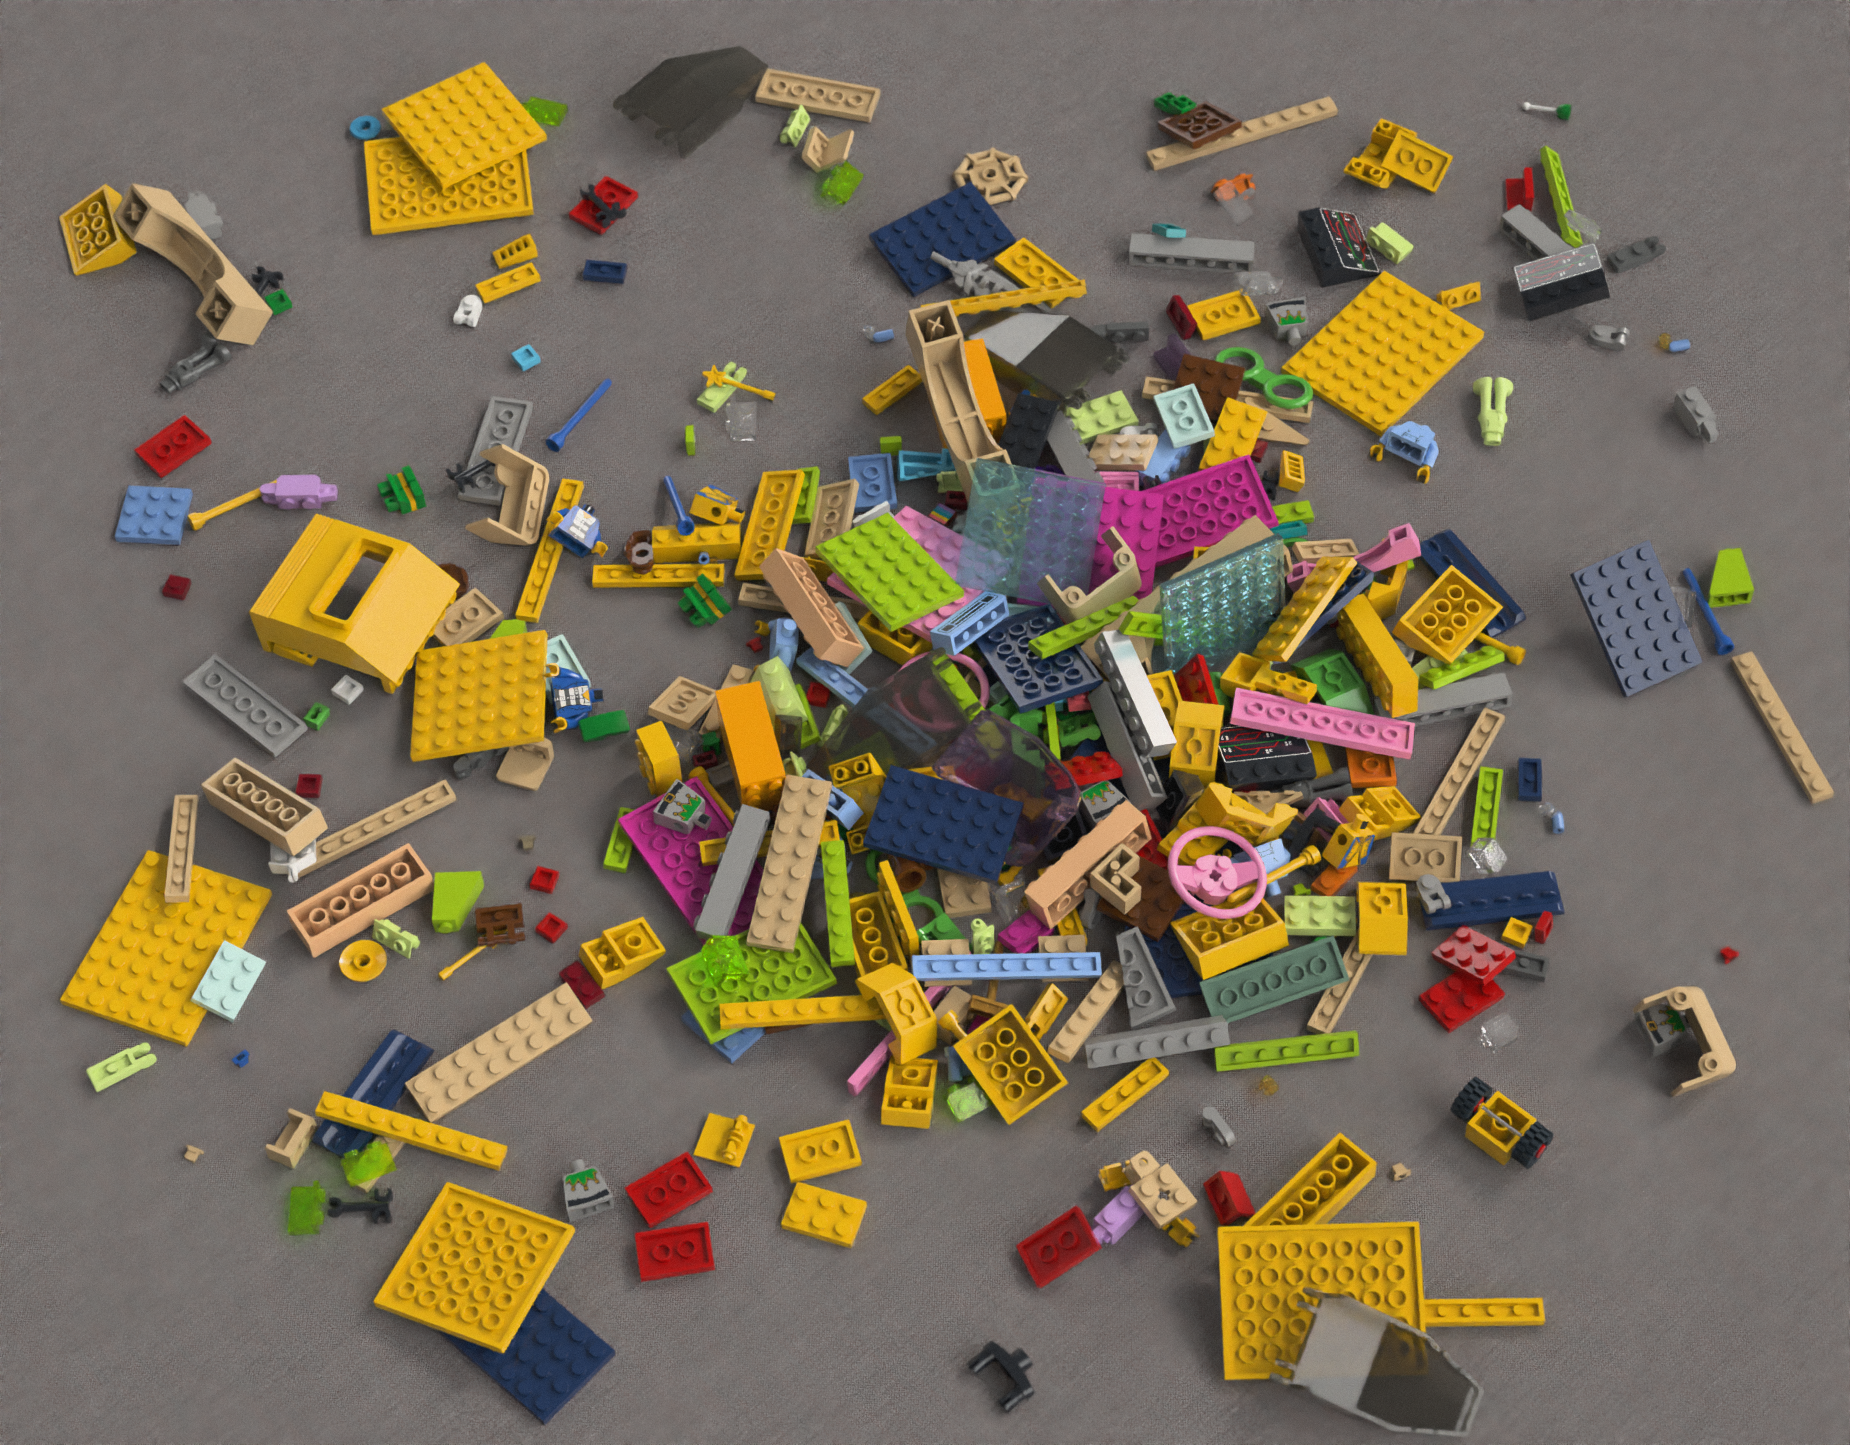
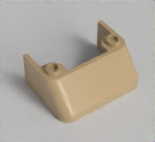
M504 444L481 451V457L496 464L495 478L506 487L499 523L486 518L467 524L465 529L492 543L523 546L536 543L549 483L547 469Z
M1113 526L1103 533L1101 537L1114 553L1113 564L1119 572L1086 596L1076 586H1070L1061 592L1049 574L1036 583L1066 624L1120 602L1133 595L1141 587L1142 582L1135 555Z
M1696 986L1674 987L1642 999L1633 1008L1634 1013L1667 1001L1672 1009L1684 1011L1702 1050L1703 1056L1698 1060V1070L1701 1077L1679 1085L1671 1092L1672 1097L1725 1078L1734 1072L1736 1068L1735 1059L1706 996L1700 988Z

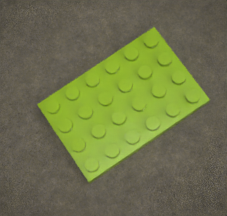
M888 512L815 546V553L890 632L964 597V590Z
M801 922L793 953L747 946L748 929L667 968L669 977L710 1045L744 1029H721L719 1004L806 999L837 984L836 977Z

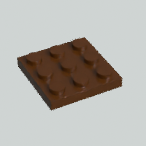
M1207 101L1197 104L1194 109L1184 114L1173 115L1158 122L1159 130L1192 149L1201 148L1202 145L1216 141L1218 138L1232 134L1234 131L1242 128V120Z
M1184 354L1173 390L1194 383L1210 422L1217 424L1227 397L1237 400L1246 368Z
M1139 856V870L1131 878L1141 886V900L1124 915L1102 897L1097 905V910L1132 929L1138 926L1141 934L1159 942L1170 922H1172L1183 905L1184 900L1171 885L1168 870Z

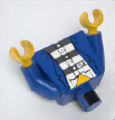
M584 504L582 508L574 505L571 510L564 508L559 511H553L546 519L554 524V529L548 536L581 558L591 549V553H598L602 558L608 549L607 545L601 542V534L598 529L600 522L592 516L594 508L589 504Z
M556 663L545 664V667H549L550 673H546L544 676L546 678L555 677L550 680L555 718L551 723L558 725V728L553 731L558 733L562 730L577 728L579 726L578 721L588 718V714L591 713V703L603 701L602 688L589 690L588 680L583 679L582 675L567 668L558 667Z

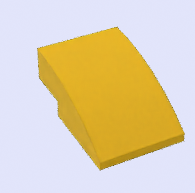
M1395 786L1368 788L1362 795L1347 797L1338 809L1349 823L1354 821L1357 814L1367 816L1369 818L1367 827L1374 832V841L1391 836V832H1401L1422 819L1420 814Z
M644 917L602 931L600 938L581 944L578 956L595 982L603 990L643 970L663 956L666 950Z
M890 1056L881 1109L882 1125L929 1129L938 1060L914 1058L898 1066L894 1056Z

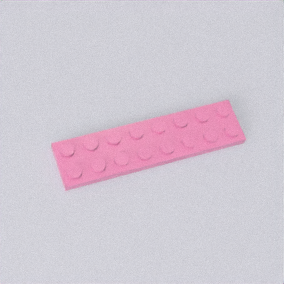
M1236 688L1230 724L1397 758L1410 760L1412 755L1415 723L1311 702L1307 705L1286 697Z

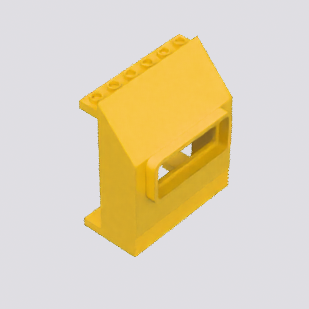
M316 513L249 610V614L264 651L271 653L274 644L277 643L380 678L384 691L393 694L396 688L402 684L403 677L407 671L412 668L417 653L424 649L425 643L434 634L439 621L444 619L446 609L450 604L454 603L456 599L455 591L460 584L410 543ZM362 556L385 563L347 620L324 614Z

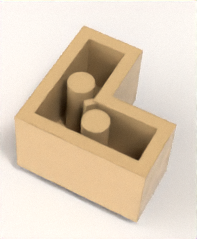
M1121 843L1090 873V887L1125 915L1141 900V886L1131 878L1139 870L1140 857Z

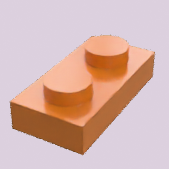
M1330 864L1311 884V890L1319 896H1335L1355 875L1358 867L1351 866L1337 869Z

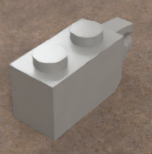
M199 190L189 193V201L184 205L187 213L211 240L221 237V227L224 226L220 215H215L217 210L214 202H209L207 195L203 196Z
M1696 386L1677 392L1673 410L1690 435L1695 437L1701 434L1708 443L1716 441L1718 436L1715 423L1717 416Z

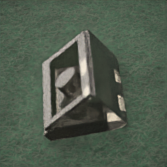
M775 715L774 734L782 762L784 759H791V751L799 758L801 756L802 717Z

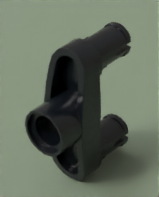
M1318 808L1306 818L1303 824L1293 819L1283 833V837L1292 842L1289 849L1290 861L1300 857V853L1306 848L1316 828L1319 827L1333 835L1341 823L1325 815L1324 811ZM1321 864L1303 865L1299 869L1315 877L1318 873L1317 869H1320Z
M990 1341L983 1346V1351L966 1364L977 1376L978 1373L992 1362L998 1363L1015 1385V1388L998 1400L1002 1408H1005L1004 1410L1009 1413L1024 1399L1028 1400L1035 1394L1025 1375V1372L1033 1366V1363L1020 1347L1012 1354H1009L997 1343Z

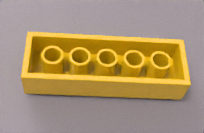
M1364 593L1359 594L1336 614L1339 621V626L1336 627L1338 638L1344 641L1347 652L1353 655L1356 666L1360 667L1363 671L1364 679L1366 682H1370L1374 695L1380 698L1383 709L1387 710L1392 718L1416 712L1418 709V677Z
M1339 1132L1244 1226L1327 1224L1375 1176L1377 1162Z

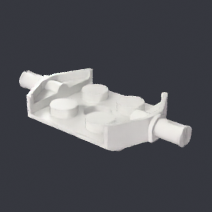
M316 838L295 856L290 855L270 842L271 862H268L271 872L274 874H288V880L290 882L295 880L296 882L298 880V873L317 861Z

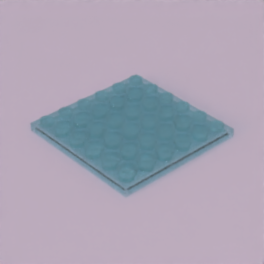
M977 458L955 584L961 587L1051 604L1036 584L1049 574L1061 592L1070 586H1076L1087 596L1106 483Z
M1279 533L1159 585L1165 671L1172 670L1174 676L1196 654L1203 655L1206 665L1209 667L1256 646L1260 639L1267 634L1269 627L1275 623L1281 611L1285 608L1283 538Z

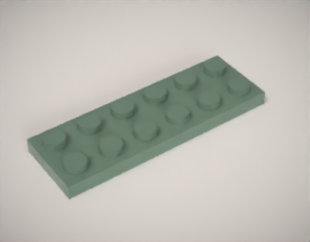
M1332 935L1198 983L1210 1017L1222 1015L1227 1023L1347 982L1349 977L1335 937Z

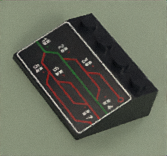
M1319 207L1298 211L1297 230L1321 288L1376 277L1381 274L1368 242L1365 241L1366 236L1356 213Z
M1595 243L1513 266L1528 321L1610 298L1607 281Z
M1238 725L1225 726L1220 730L1217 757L1220 783L1232 789V793L1280 788L1282 785H1289L1304 779L1311 780L1317 776L1313 754L1307 740L1304 738Z

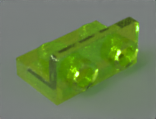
M533 96L530 97L528 102H522L521 104L535 121L560 127L568 112L567 104Z
M379 1140L366 1145L368 1150L358 1153V1150L355 1149L343 1154L344 1159L340 1160L350 1188L397 1170L387 1143L382 1144Z
M313 1180V1186L291 1187L289 1235L319 1234L320 1225L324 1224V1211L321 1210V1203H325L326 1200L325 1188H321L319 1180Z

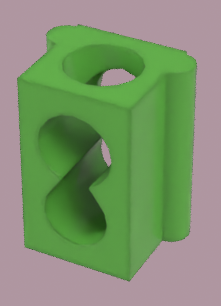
M315 702L303 720L308 727L318 731L329 717L330 708Z

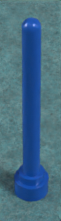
M605 379L559 432L551 434L545 442L549 449L558 452L564 446L565 437L612 385L610 379Z
M665 476L663 481L678 517L676 522L678 532L681 535H690L695 529L692 518L686 516L672 478Z
M1685 568L1683 575L1716 638L1714 646L1718 654L1725 655L1730 653L1735 647L1731 638L1723 634L1691 569Z

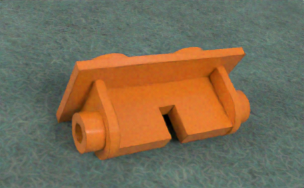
M1243 173L1235 176L1232 180H1219L1215 183L1211 193H1215L1216 201L1220 200L1221 202L1235 198L1234 190H1236L1238 197L1251 194L1255 190L1254 183H1250L1253 174L1246 175Z

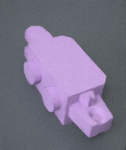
M281 475L277 478V483H266L259 488L261 495H263V502L266 504H277L279 509L321 508L322 502L337 501L338 495L336 485L321 484L320 478L317 475Z
M1128 1186L1094 1218V1224L1091 1229L1100 1245L1103 1242L1110 1243L1111 1245L1115 1244L1144 1213L1128 1192L1130 1188Z

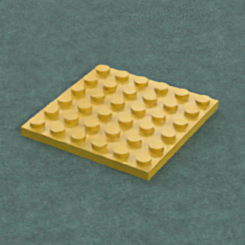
M485 62L381 109L385 119L443 189L547 140L546 133Z
M540 630L420 650L421 652L417 653L410 751L412 761L416 762L544 741L546 677L544 674H546L545 664H547L548 638L546 631Z
M446 1182L373 1303L375 1307L504 1354L575 1233V1229L572 1225Z

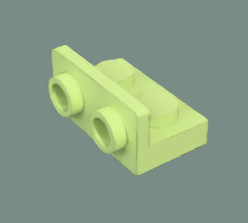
M1383 222L1376 228L1371 227L1365 240L1370 246L1376 248L1395 264H1398L1412 252L1414 247Z

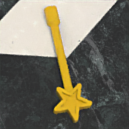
M715 365L712 366L711 372H702V376L708 379L706 387L715 384L721 388L722 383L761 395L765 399L774 400L776 393L768 390L763 391L724 378L726 372H718Z
M507 930L494 931V935L505 934ZM488 945L477 946L453 965L444 968L438 973L439 978L442 981L453 974L454 970Z

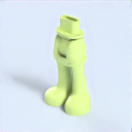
M1483 377L1473 383V392L1481 398V409L1478 415L1482 431L1481 436L1484 438L1485 445L1498 446L1501 444L1505 423L1508 421L1505 413L1506 397L1512 394L1513 383L1502 377L1495 379V410H1492V378Z

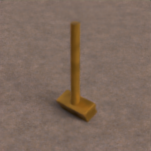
M997 941L995 943L993 954H1003L1004 945L1001 942ZM989 980L987 998L972 994L968 1001L969 1007L967 1012L990 1019L1009 1005L996 1001L999 980Z

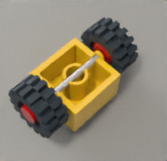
M1473 1077L1463 1087V1090L1458 1093L1459 1095L1455 1098V1102L1451 1105L1452 1108L1450 1109L1454 1115L1467 1123L1465 1137L1503 1166L1512 1157L1529 1169L1542 1157L1543 1152L1547 1150V1146L1552 1142L1554 1133L1539 1122H1536L1537 1119L1499 1091L1491 1097L1493 1088L1478 1077Z

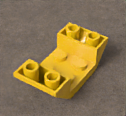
M1381 118L1372 130L1370 144L1359 159L1353 157L1343 173L1379 188H1388L1397 175L1380 166L1398 130L1400 129L1414 137H1417V133Z
M1409 560L1382 569L1380 574L1389 576L1387 585L1372 582L1370 590L1366 589L1364 595L1380 620L1392 616L1396 612L1406 581Z
M1186 701L1178 702L1173 732L1177 743L1171 750L1169 778L1173 770L1198 775L1204 790L1210 782H1216V766L1224 705Z
M871 753L829 766L834 787L841 788L843 793L852 798L863 811V815L852 826L854 830L846 832L851 854L869 850V848L863 847V841L886 780L885 773Z
M1211 782L1195 803V808L1208 826L1221 827L1233 831L1256 847L1282 834L1298 813V809L1275 803L1267 816L1262 813L1244 810L1239 806H1231L1229 803L1232 789L1220 783Z
M1356 881V901L1359 902V954L1407 955L1408 914L1406 884Z
M891 963L855 980L865 1002L873 998L877 999L897 1039L889 1043L888 1046L898 1066L937 1047V1018L914 975Z

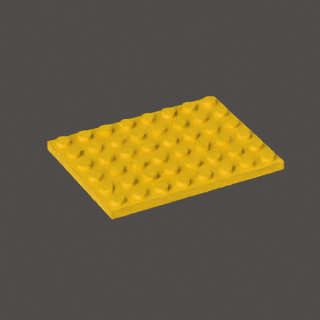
M401 137L364 141L372 235L534 215L526 150L443 189Z
M1384 270L1281 367V373L1305 379L1311 385L1313 394L1382 437L1390 426H1393L1484 337V331Z
M147 850L60 1001L62 1005L187 1047L207 1012V1009L190 1001L224 940L240 949L243 948L269 902L272 892L270 889L193 864L189 902L165 903L169 856Z
M1419 1222L1233 1226L1217 1228L1224 1380L1428 1375Z

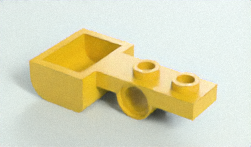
M1241 652L1237 654L1220 677L1221 690L1224 694L1233 698L1236 688L1256 692L1260 689L1266 691L1267 694L1286 697L1308 705L1317 692V684L1270 670L1269 661Z

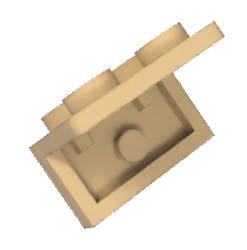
M814 127L809 131L801 158L816 173L824 169L827 170L837 163H842L848 157L854 132L849 129L828 139L817 127Z
M544 738V741L510 746L496 774L497 780L531 791H537L554 758L552 741Z

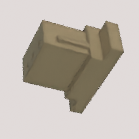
M535 835L519 837V842H522L524 851L534 850L533 840H536Z

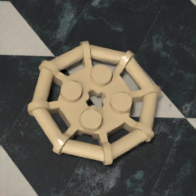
M995 148L974 154H966L960 166L952 174V178L956 181L958 188L965 185L964 179H969L989 205L1008 200L1014 201L1022 186L1028 182V176L1023 171L1020 158L997 151ZM969 165L973 166V169L967 170ZM1009 168H1014L1016 173H1011ZM1016 181L1013 187L1009 188V183ZM1004 192L1003 194L990 197V194Z

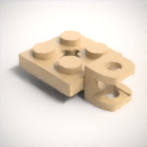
M1142 1151L1130 1159V1165L1126 1166L1124 1170L1125 1175L1132 1183L1128 1192L1158 1230L1197 1204L1196 1198L1168 1163L1160 1167L1154 1157L1147 1151ZM1160 1191L1165 1192L1168 1195L1167 1201L1164 1198H1158Z

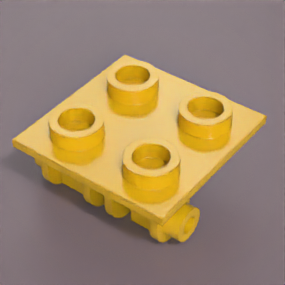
M709 1113L693 1155L740 1168L755 1125L748 1123V1118L744 1115L731 1119Z

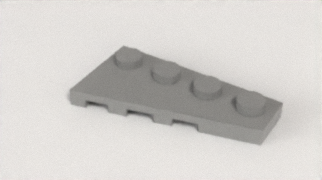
M1138 926L1116 936L1132 1029L1135 1030L1177 1011Z

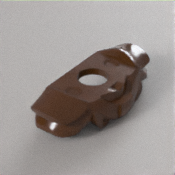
M648 530L633 532L623 549L624 557L627 558L633 571L638 574L649 573L654 565L652 536ZM642 552H647V553H649V554H648L647 556H645V557H638V556H637L639 553H642Z

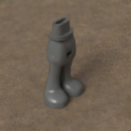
M206 331L201 336L202 347L191 356L179 360L170 369L169 373L165 374V379L159 383L160 386L169 394L175 390H181L183 387L197 381L198 377L204 372L232 359L228 349L222 343L218 344L215 338ZM206 359L204 362H202L201 364H199V365H197L196 367H194L197 363H199V362H201L202 360Z
M1346 766L1327 776L1311 780L1304 779L1289 785H1282V789L1272 790V793H1283L1289 790L1301 791L1303 799L1291 804L1290 807L1309 808L1317 797L1329 801L1331 798L1344 803L1347 797L1353 796L1349 772ZM1329 786H1340L1337 788L1313 793L1312 791L1315 789Z

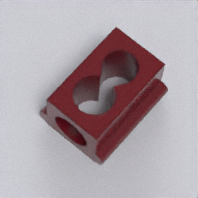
M947 490L946 507L955 510H967L968 502L964 491Z
M714 750L692 756L694 768L703 767L707 770L718 765Z

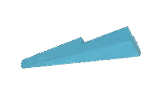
M943 448L941 454L899 450L897 458V479L899 481L937 475L941 471H956L948 449Z

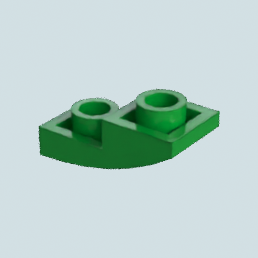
M1170 92L1154 99L1155 107L1175 115L1184 114L1194 109L1197 105L1185 95L1176 97Z
M625 710L607 712L578 721L584 743L604 740L607 736L627 734L630 731Z

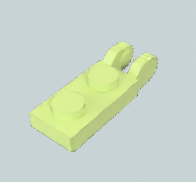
M733 362L728 363L723 372H726L724 378L740 383L744 379L747 369L740 367L732 378L730 376L735 371L736 364ZM722 383V387L719 388L717 385L712 384L697 398V404L715 413L737 387Z
M145 1042L131 1049L127 1048L86 1069V1073L96 1092L140 1071V1069L152 1066L157 1061L156 1056L152 1053L143 1056L150 1051V1045Z

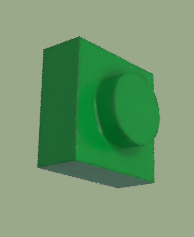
M283 289L264 297L274 316L293 307L291 300Z

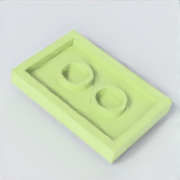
M1122 390L1063 409L1064 416H1070L1075 425L1072 428L1073 431L1077 429L1082 438V441L1079 442L1080 445L1095 441L1097 435H1113L1120 432L1126 426H1138L1139 423Z
M1285 896V927L1287 935L1356 936L1355 896Z

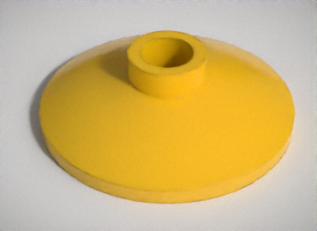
M360 940L344 949L340 956L339 964L342 973L348 979L356 982H365L376 978L382 973L386 966L387 957L383 947L371 940Z

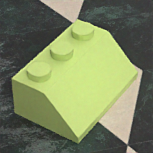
M776 656L759 665L750 683L760 681L774 734L775 731H783L787 728L784 724L776 722L777 715L786 716L795 726L807 721V714L789 668Z

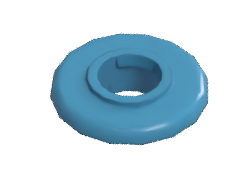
M361 116L353 120L349 130L354 138L367 140L375 137L380 132L381 125L375 117Z

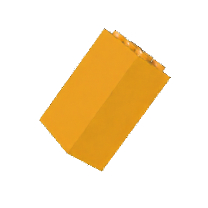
M983 338L964 342V348L972 386L984 421L993 439L998 444L1006 426V412ZM930 402L942 447L948 449Z
M760 681L716 690L718 723L740 805L745 804L761 810L773 811V805L780 804L786 774Z

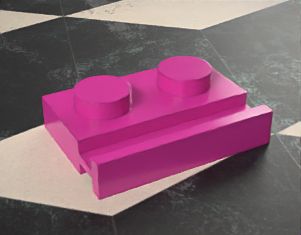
M1029 909L999 933L997 940L1014 954L1032 953L1039 947L1038 936H1053L1055 929L1052 928L1050 930Z

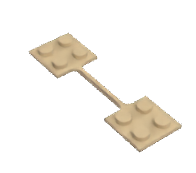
M1085 935L1038 936L1039 953L1086 952ZM968 939L921 941L922 955L970 954ZM1089 978L1042 979V982L1089 981ZM972 980L924 981L925 987L972 985Z

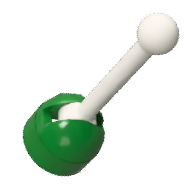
M1528 102L1522 105L1524 110L1535 109L1556 112L1558 118L1562 120H1569L1572 107L1571 104H1561L1557 108L1530 105Z

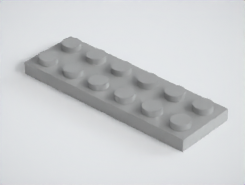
M491 397L467 469L485 460V458L480 456L481 451L501 444L519 452L533 410V402ZM490 466L472 476L474 488H471L468 484L464 485L465 493L459 491V500L500 506L506 487L496 480L494 474L495 467Z
M216 654L183 681L186 689L274 758L308 730L304 722Z

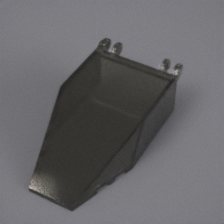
M742 46L665 59L627 92L619 95L614 100L613 107L616 110L622 108L621 113L624 116H628L631 121L636 120L642 114L647 116L660 126L654 134L655 139L659 141L664 138L662 143L665 146H671V144L677 142L680 157L686 159L742 111L746 99L750 98L752 95L751 91L755 85L759 84L769 67L768 64Z
M1001 310L988 311L963 334L966 341L983 338L993 373L999 383L1016 394L1022 393L1026 389L1040 398L1059 402L1058 411L1061 410L1065 417H1067V406L1078 410L1082 407L1079 399H1082L1084 402L1090 399L1089 393L1082 387L1101 369L1110 375H1114L1122 369L1120 361L1122 363L1130 361L1128 353L1123 348L1116 347L1080 322L1066 315Z
M939 647L869 688L807 764L806 769L811 770L825 781L832 782L833 785L829 770L830 765L867 753L873 755L885 773L886 778L891 765L907 770L938 766L976 743L975 730L986 722L989 716L987 713H982L972 721L969 720L968 716L978 711L982 705L980 702H975L965 710L962 709L939 674L953 664L952 659H945L936 667L932 663L946 653L944 647Z
M1308 1287L1303 1288L1302 1292L1305 1295L1319 1299L1316 1307L1311 1306L1307 1302L1298 1301L1297 1307L1313 1313V1317L1295 1364L1293 1365L1276 1358V1365L1291 1371L1289 1379L1282 1377L1280 1374L1271 1373L1269 1378L1272 1381L1349 1418L1390 1431L1468 1437L1485 1389L1463 1367H1460L1447 1351L1442 1350L1429 1334L1344 1294L1325 1293Z

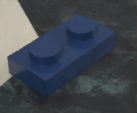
M586 260L583 280L624 284L628 269L627 263Z
M1519 757L1518 801L1541 802L1542 759Z

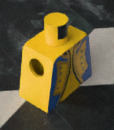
M711 484L695 494L689 512L721 525L731 519L741 523L745 515V511L737 508L739 501L737 497Z
M1357 814L1353 822L1340 824L1322 853V857L1337 869L1366 864L1375 838L1374 832L1367 827L1369 818L1363 814Z

